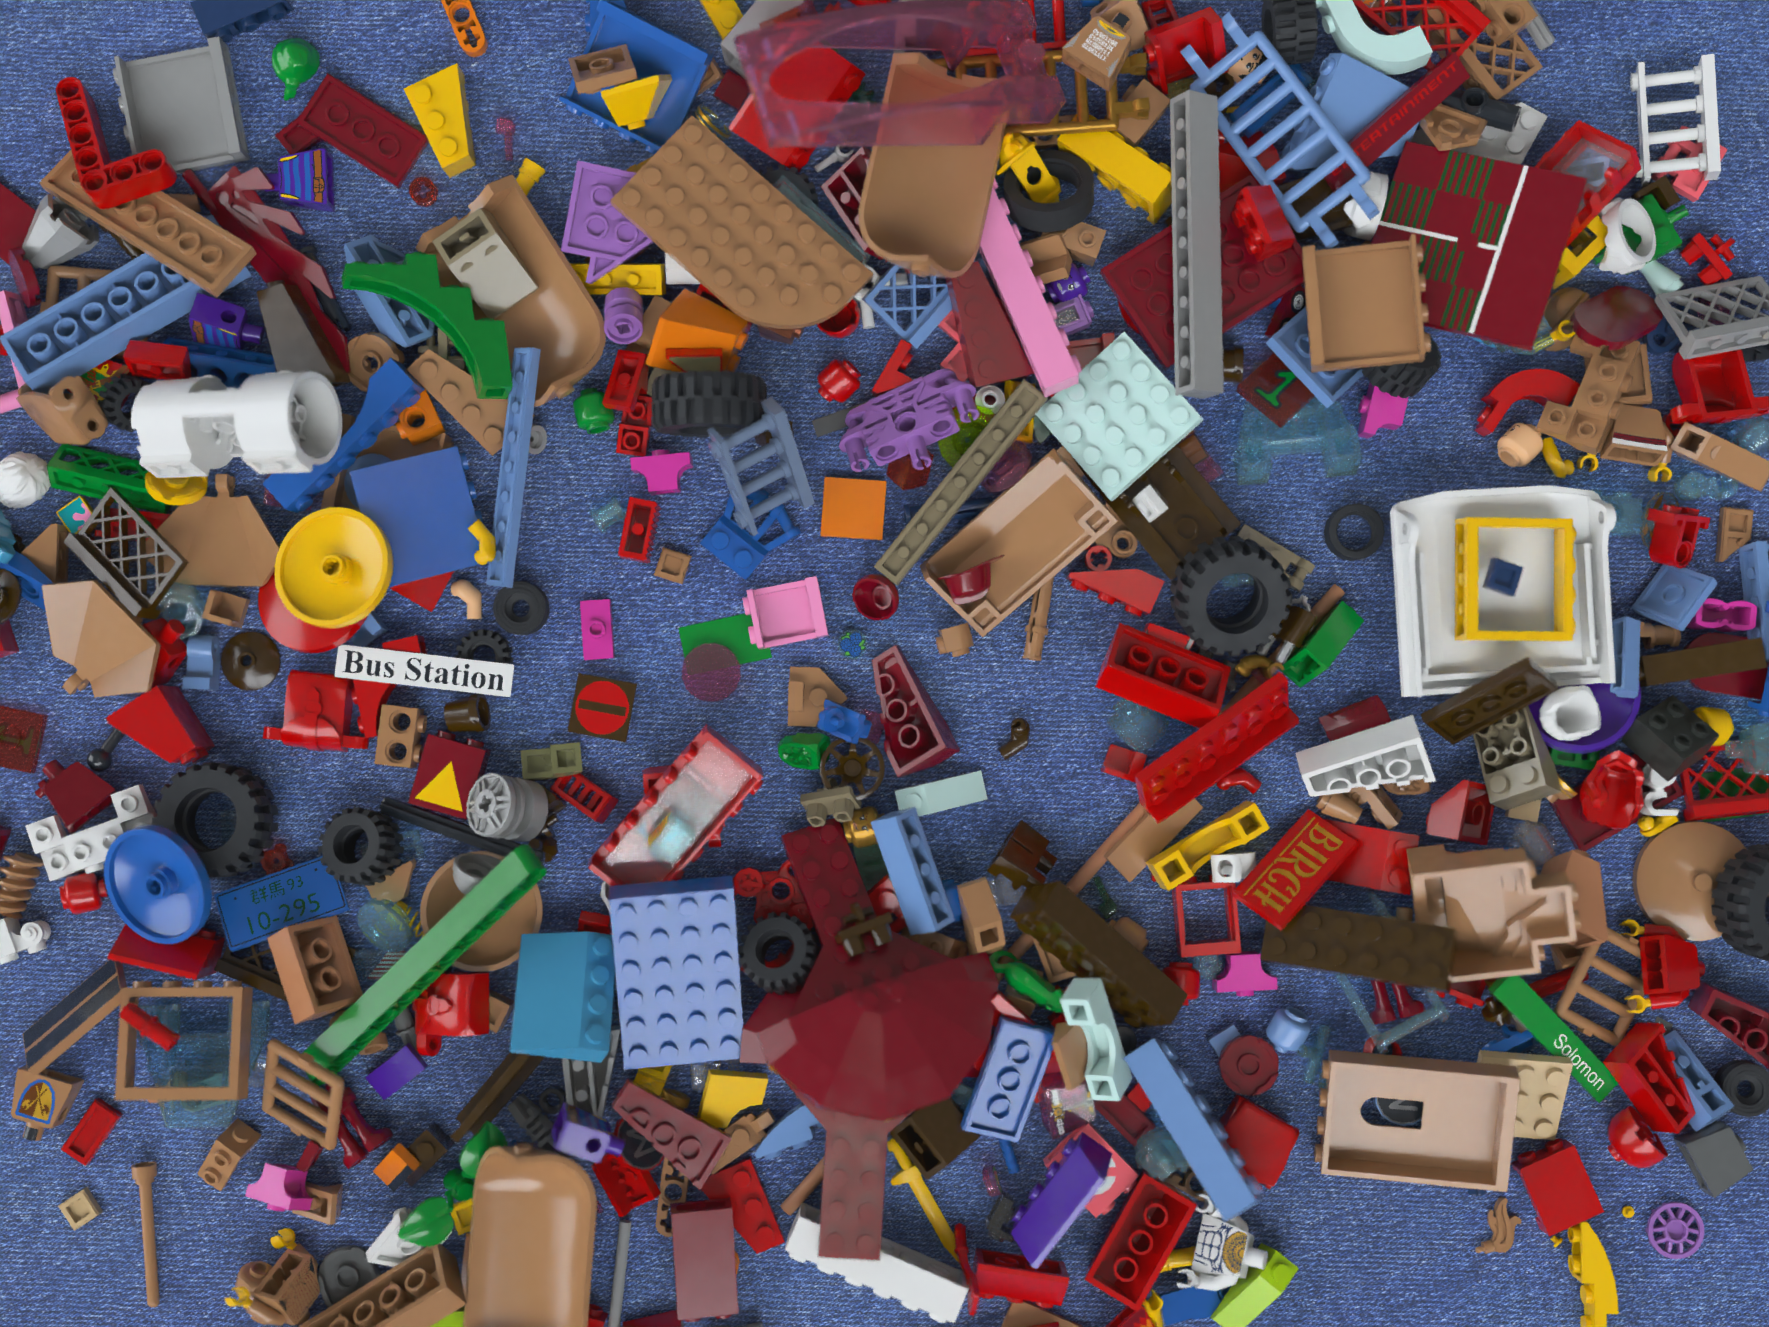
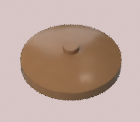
M1697 821L1675 823L1662 832L1651 836L1637 856L1632 877L1634 895L1644 916L1652 924L1673 927L1684 940L1705 941L1720 937L1723 933L1717 930L1714 922L1717 920V917L1713 916L1711 905L1715 903V898H1712V891L1716 889L1718 884L1715 880L1720 872H1724L1725 868L1723 866L1730 858L1735 859L1734 855L1740 850L1746 849L1745 846L1732 833L1722 827Z
M489 851L469 852L471 854L489 855L501 861L506 858ZM455 858L441 866L425 888L420 907V919L424 935L466 896L458 889L454 882L452 867ZM537 884L452 965L472 972H488L501 969L518 960L521 935L538 934L540 930L543 905Z

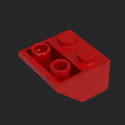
M1271 185L1250 186L1241 189L1233 207L1232 218L1236 227L1242 228L1246 236L1244 243L1250 255L1254 254L1257 262L1291 248L1295 241V236Z

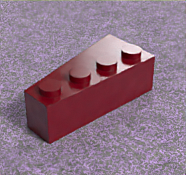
M973 262L970 268L957 278H946L969 383L975 388L1034 374L979 262Z
M1700 980V986L1696 988L1687 1007L1769 1069V1010Z

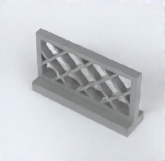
M1762 276L1657 294L1654 300L1682 342L1679 353L1684 360L1769 344V316L1760 312L1761 307L1769 310V286ZM1755 287L1761 297L1747 292L1745 289ZM1727 293L1737 297V299L1734 302L1732 300L1720 296L1719 294ZM1700 297L1710 301L1711 304L1706 306L1694 301L1693 298ZM1742 299L1757 305L1756 310L1739 304L1740 300ZM1675 302L1684 306L1685 309L1684 311L1671 307L1669 303ZM1717 304L1731 310L1730 315L1713 309L1714 305ZM1688 309L1704 314V320L1688 314ZM1736 312L1751 319L1743 321L1733 316ZM1711 317L1725 324L1717 326L1707 321ZM1683 322L1700 329L1691 330L1690 332H1688L1685 326L1683 325Z

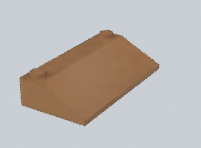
M1054 448L924 561L920 568L925 581L984 637L1116 524L1118 520ZM1004 555L1003 558L991 564V587L988 593L977 601L960 605L955 604L944 579L937 580L941 577L962 573L985 561Z

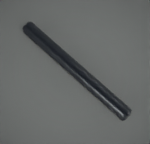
M385 797L380 803L379 808L382 814L503 857H507L514 849L523 845L503 838L498 839L476 834L470 825L391 797ZM532 848L541 862L544 863L545 853Z

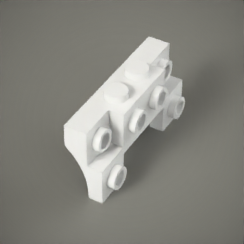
M143 784L110 795L118 818L69 836L66 835L58 815H53L25 826L34 853H40L50 881L59 880L84 870L86 874L104 869L103 863H105L109 847L118 836L138 826L152 825V817L157 818V814L148 799Z

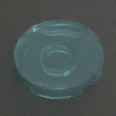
M371 898L359 908L357 914L358 926L368 941L380 950L390 953L400 952L411 942L414 935L413 929L410 931L408 925L411 921L402 908L394 902L384 898L381 901Z

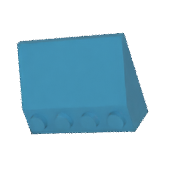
M595 932L521 935L510 1052L602 1062L608 1054L610 1047L615 979L612 935Z

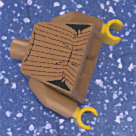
M290 1228L278 1230L281 1236L271 1237V1244L276 1249L284 1247L287 1249L252 1293L254 1299H250V1293L247 1288L235 1287L231 1289L238 1293V1301L229 1297L225 1298V1302L230 1307H246L248 1314L265 1324L281 1326L286 1323L294 1326L301 1325L309 1320L310 1312L308 1309L319 1296L318 1263L300 1243L296 1244L294 1242L296 1238L294 1231Z

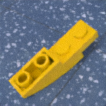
M1583 1221L1568 1228V1239L1572 1243V1255L1568 1256V1268L1573 1277L1584 1283L1580 1287V1297L1584 1304V1315L1580 1318V1326L1607 1327V1314H1619L1615 1279L1610 1262L1599 1238L1588 1222Z

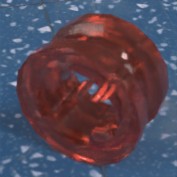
M418 177L410 183L409 194L418 205L428 207L436 202L438 190L430 179ZM423 185L428 190L431 188V191L426 193V198H422L419 194L417 195V192L421 191V186Z

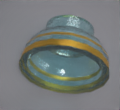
M700 104L694 117L721 141L731 136L729 128L719 116L705 105Z

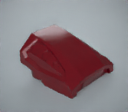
M1378 695L1371 696L1318 718L1329 742L1392 722L1386 707Z

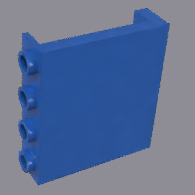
M600 0L596 11L600 13L582 55L626 44L637 75V79L631 80V82L671 74L672 82L654 117L644 120L646 126L630 131L627 125L618 127L600 92L617 86L604 87L594 94H578L574 78H572L566 95L560 96L559 101L567 104L565 109L579 116L585 113L593 117L592 123L604 129H608L610 126L620 131L618 136L632 143L638 140L646 144L645 150L655 154L685 123L714 53L610 0Z
M457 446L349 471L360 513L376 522L389 540L393 554V572L388 588L480 565L474 559V553L479 550V541L467 528L478 519L483 524L484 522L481 511H474L472 499H476L477 496L473 481L467 482L464 474L465 470H469L465 452L459 453Z

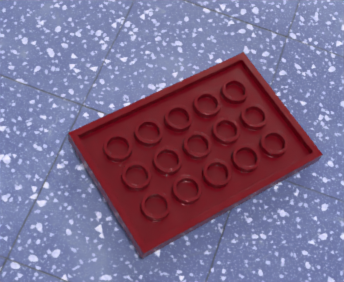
M1252 174L1219 194L1222 261V335L1304 283L1302 248L1296 239L1291 248L1257 262L1254 254L1250 255L1245 247L1244 238L1246 236L1242 228L1236 227L1232 218V211H1234L1233 207L1241 189L1259 186ZM1172 225L1100 270V274L1165 371L1175 365Z

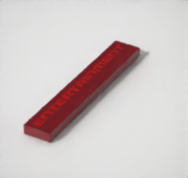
M1452 52L1446 55L1347 142L1366 168L1470 77L1457 54ZM1345 161L1324 179L1334 193L1356 176V174Z

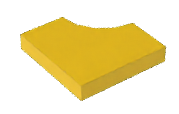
M709 1069L697 1117L717 1128H727L731 1119L739 1111L749 1106L762 1105L769 1080L767 1073Z

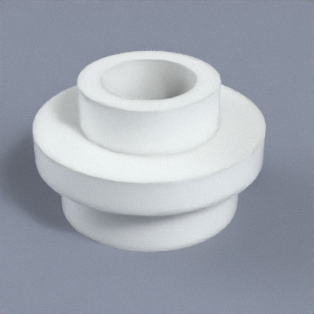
M993 385L982 387L975 397L977 409L985 415H995L1005 403L1003 392ZM987 395L995 397L996 402L993 405L986 404L984 399Z

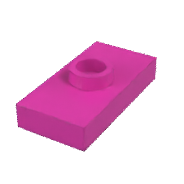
M611 599L580 601L584 660L615 658Z

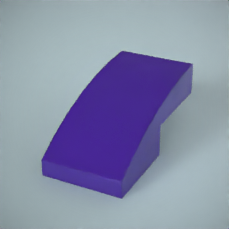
M407 1043L365 1078L382 1099L385 1100L422 1072L428 1065L411 1044Z

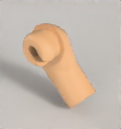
M461 579L453 582L450 588L451 593L467 603V619H482L481 592L467 580Z

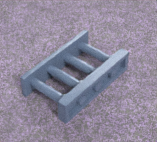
M772 397L761 402L764 414L761 416L762 419L723 439L713 427L708 429L711 439L708 447L721 466L736 508V512L733 513L738 526L741 529L746 528L752 536L758 534L753 519L789 500H797L806 509L815 504L786 412ZM766 430L771 432L772 438L769 439L770 443L734 462L732 461L730 449ZM775 453L779 455L780 462L777 463V467L741 485L737 473ZM782 477L787 479L788 484L785 485L784 490L749 508L746 496Z

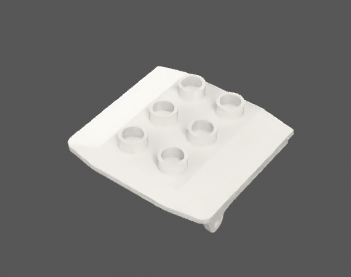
M1544 485L1443 491L1401 501L1392 507L1390 521L1401 697L1461 693L1526 657H1529L1555 679L1558 686L1616 683L1608 562V537L1610 530L1614 529L1616 512L1610 503L1602 501L1600 496L1591 490ZM1465 517L1573 519V527L1576 530V539L1573 543V557L1576 560V570L1573 574V587L1576 591V600L1573 604V618L1576 622V630L1573 634V641H1455L1456 519ZM1479 528L1478 631H1554V529ZM1496 557L1524 567L1514 597L1482 587L1491 558Z

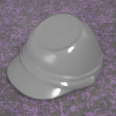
M459 854L455 857L452 867L456 886L463 894L467 895L501 860L489 855Z

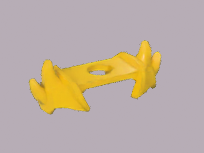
M1006 133L1003 137L999 155L1000 168L996 174L1001 175L1010 167L1031 201L1038 203L1059 202L1060 182L1058 178L1050 175L1035 149L1036 141L1031 142L1020 133ZM1030 166L1037 167L1041 172V178L1038 183L1032 185L1027 181V169Z

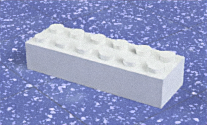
M805 1203L800 1205L786 1241L785 1251L790 1252L789 1256L803 1263L806 1260L817 1264L819 1270L827 1274L833 1275L834 1272L841 1274L852 1285L861 1287L864 1284L873 1288V1292L882 1298L889 1299L892 1296L899 1299L901 1304L910 1310L918 1311V1308L927 1311L929 1316L938 1322L946 1323V1321L955 1323L969 1290L963 1271L882 1236L880 1261L818 1257L821 1210Z

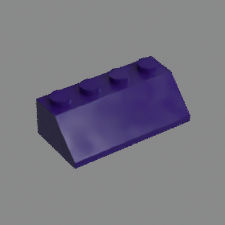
M1083 1132L1076 1141L1072 1138L1068 1141L1062 1151L1063 1158L1059 1163L1055 1160L1052 1162L1045 1173L1046 1180L1042 1185L1039 1182L1035 1184L1028 1195L1030 1201L1026 1206L1020 1204L1011 1218L1015 1221L1011 1234L1030 1265L1035 1269L1039 1267L1106 1181L1112 1152Z

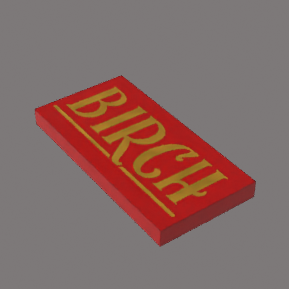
M1308 809L1233 891V897L1282 931L1357 847V841Z

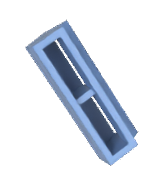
M1625 616L1612 620L1616 683H1610V692L1616 694V697L1636 698L1639 693L1640 620Z

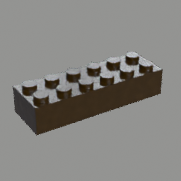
M1059 880L1026 888L1009 916L1017 923V927L1022 932L1036 939L1041 949L1053 954L1061 961L1060 964L1064 969L1073 972L1079 978H1101L1110 1008L1117 1010L1124 1016V1020L1128 1025L1134 1028L1173 1023L1188 995Z
M1304 905L1282 931L1266 920L1260 959L1271 964L1450 993L1458 932L1455 928Z

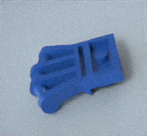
M763 489L746 496L747 499L754 500L749 508L769 498L770 493ZM730 494L724 514L718 519L717 523L700 544L747 581L772 550L799 536L801 531L798 526L795 527L785 510L786 506L781 504L768 511L770 514L757 529L758 534L751 536L731 520L735 505ZM778 520L784 534L766 545H762L759 542L773 523Z

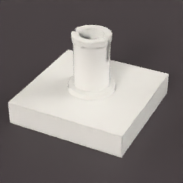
M406 1207L400 1208L393 1213L392 1221L366 1251L368 1262L395 1267L425 1248L404 1241L397 1235L404 1221L412 1213L410 1208L408 1210Z

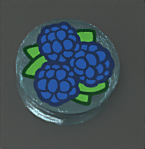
M847 630L839 637L838 649L845 658L858 659L867 650V639L858 630Z

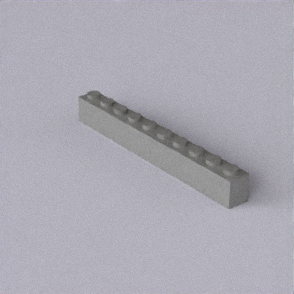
M1188 90L1170 99L1175 395L1205 399L1222 394L1224 384L1219 196V114L1217 96Z

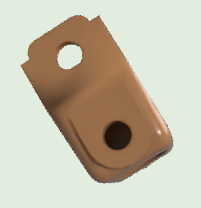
M79 376L64 377L49 390L48 395L32 392V389L26 383L18 389L19 396L16 400L38 426L58 444L86 445L92 439L101 437L105 432V428L109 425L108 419L94 395ZM69 388L72 393H63V391Z

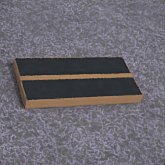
M114 960L106 962L23 1033L27 1071L35 1076L120 1005L121 988H127L122 962Z

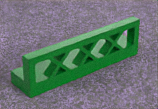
M61 444L47 464L51 488L102 499L111 487L118 489L136 508L166 514L171 507L168 504L155 500L148 494L145 487V475L148 470L141 466L138 460L70 444ZM66 455L80 458L73 462L63 461ZM97 463H105L109 466L101 469L92 468L90 465H94ZM128 469L137 471L136 474L129 476L122 475L119 472Z

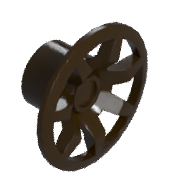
M860 737L858 742L865 743L872 751L861 756L856 753V744L850 743L849 754L843 756L834 750L837 745L846 742L838 738L826 748L820 760L822 782L827 789H834L830 785L827 775H839L842 778L839 787H845L848 783H855L861 793L855 795L857 800L867 798L878 789L884 778L885 762L883 756L874 743ZM829 753H831L839 761L838 767L825 771L826 759ZM875 754L879 760V772L867 768L866 762ZM865 775L878 777L873 787L865 792L862 783Z

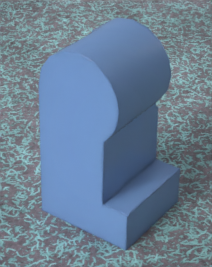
M190 635L187 642L186 677H183L182 689L219 690L221 655H219L220 643L218 636Z

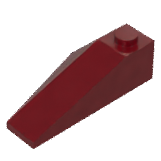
M894 645L872 659L876 693L880 697L882 711L880 721L884 725L886 738L884 748L897 777H903L936 766L959 752L960 749L949 726L899 646Z

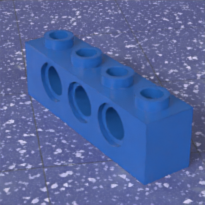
M170 337L162 343L186 346L188 348L190 364L196 368L195 370L191 367V377L213 375L218 377L227 388L240 389L242 384L249 378L248 374L253 376L277 372L273 355ZM219 369H221L222 371H224V373H225L226 375L222 374V373L219 371Z

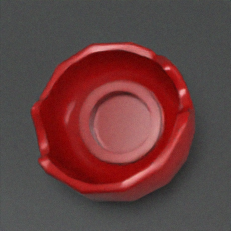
M852 299L843 310L826 321L818 323L817 326L821 332L831 338L850 336L858 327L861 310L857 302Z

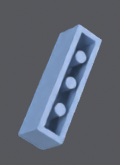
M912 807L889 812L871 821L910 935L936 932L955 921L916 808Z

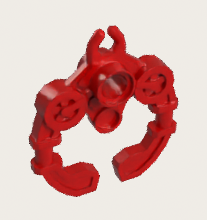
M789 859L781 865L778 871L760 872L757 868L750 866L742 868L732 878L734 900L738 893L747 898L756 896L757 903L754 912L756 924H758L756 918L760 916L768 919V913L775 912L777 916H780V913L784 912L788 913L791 918L793 915L799 918L811 931L814 925L795 876L789 873V867L791 866ZM778 882L786 883L790 889L789 895L784 898L776 896L773 891L774 885ZM789 940L792 942V945L786 954L780 952L777 958L771 961L765 959L766 967L779 968L787 964L794 953V942Z

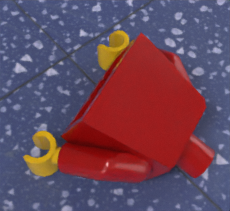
M1632 919L1619 924L1620 926H1628L1631 930V934L1621 933L1623 936L1625 934L1632 937L1643 935V937H1639L1643 990L1644 995H1648V998H1643L1640 995L1626 996L1624 1000L1635 999L1637 1002L1636 1009L1626 1010L1628 1013H1641L1646 1007L1654 1010L1678 1006L1689 996V989L1699 988L1700 977L1705 973V964L1698 960L1695 944L1685 941L1673 927L1668 925L1644 923V926H1639Z

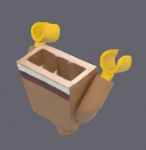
M1622 404L1618 418L1616 420L1611 419L1598 453H1600V458L1654 466L1648 471V479L1651 482H1656L1658 473L1661 471V482H1667L1672 477V472L1667 467V463L1671 462L1672 450H1670V447L1674 442V436L1662 421L1661 412L1657 409L1644 408L1643 404L1632 406ZM1587 453V455L1579 457L1576 464L1578 469L1582 468L1584 460L1587 458L1592 463L1589 472L1597 469L1599 462L1596 455Z

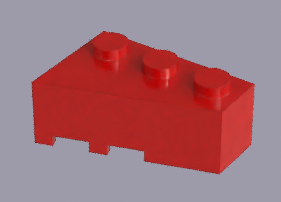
M1637 1022L1605 1058L1603 1063L1652 1131L1679 1134L1696 1112L1683 1077H1678L1673 1061L1676 1058L1673 1050H1668L1663 1034L1666 1033L1663 1023Z

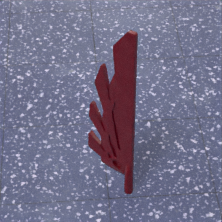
M233 166L209 190H207L192 169L184 171L182 177L222 228L253 247L257 254L251 259L250 263L266 284L284 280L285 284L297 285L345 371L349 374L351 369L347 337L321 310L311 284L312 282L329 298L335 299L336 295L326 270L322 265L293 247L279 226L281 225L298 234L305 235L306 232L294 213L266 206L255 192V190L275 189V186L264 171L259 167H255L241 174L238 168Z

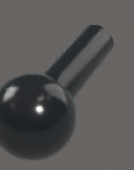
M114 728L100 748H95L89 752L87 756L88 766L98 772L108 769L112 763L111 753L125 734Z

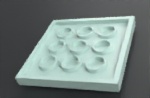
M1125 332L1083 368L1082 372L1078 373V384L1057 392L1036 413L1038 418L1111 501H1114L1204 420L1182 395H1175V387Z

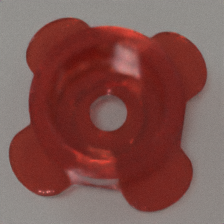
M279 843L272 850L262 851L265 853V857L260 862L266 871V875L294 866V861L289 859L286 853V845ZM278 858L279 863L276 864L274 862V859Z

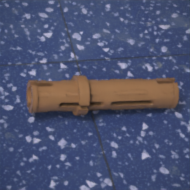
M1054 577L1033 594L1030 619L1024 631L1027 633L1023 659L1032 661L1042 660L1044 638L1048 635L1049 631L1046 626Z

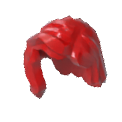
M1617 750L1597 761L1593 770L1584 779L1580 789L1582 812L1587 821L1597 823L1600 826L1605 825L1607 828L1611 827L1616 830L1628 828L1631 820L1637 818L1644 805L1641 787L1644 782V772L1637 766L1635 759Z

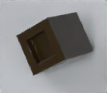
M1666 175L1629 197L1639 201L1652 194L1663 210H1667L1680 201Z

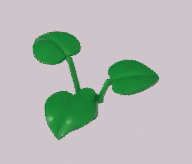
M485 1121L481 1129L466 1143L459 1159L462 1169H452L445 1175L443 1185L447 1189L445 1192L447 1201L441 1196H434L419 1204L402 1224L397 1234L400 1239L419 1246L431 1247L441 1243L448 1237L454 1224V1220L449 1214L454 1210L453 1198L458 1201L473 1199L474 1181L472 1179L476 1177L483 1155L492 1147L508 1146L505 1136L493 1123Z

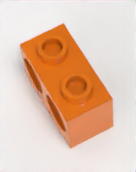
M426 389L420 394L419 400L414 405L406 407L398 415L400 421L395 423L401 438L405 439L408 437L413 446L446 432ZM416 419H425L421 426L412 427V423Z

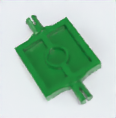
M1652 194L1640 199L1638 202L1647 211L1655 230L1656 250L1653 258L1649 261L1651 262L1682 245L1683 242L1675 231L1673 223L1688 216V210L1682 204L1666 213ZM1622 224L1624 237L1629 247L1635 253L1637 247L1642 242L1641 236L1635 233L1632 228ZM1606 246L1592 259L1594 265L1602 261Z

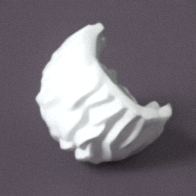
M19 451L10 454L0 461V502L3 505L15 509L25 508L41 500L42 496L49 490L51 484L47 471V462L37 455Z
M1586 685L1565 686L1547 695L1540 708L1539 719L1542 722L1543 729L1552 737L1558 740L1572 741L1583 736H1589L1600 729L1601 712L1596 698L1589 687Z

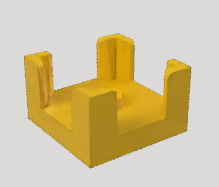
M1598 215L1586 226L1594 236L1591 237L1583 230L1570 243L1573 249L1570 251L1567 247L1565 248L1553 289L1558 288L1575 277L1606 246L1605 238L1608 234V228L1602 223V219Z

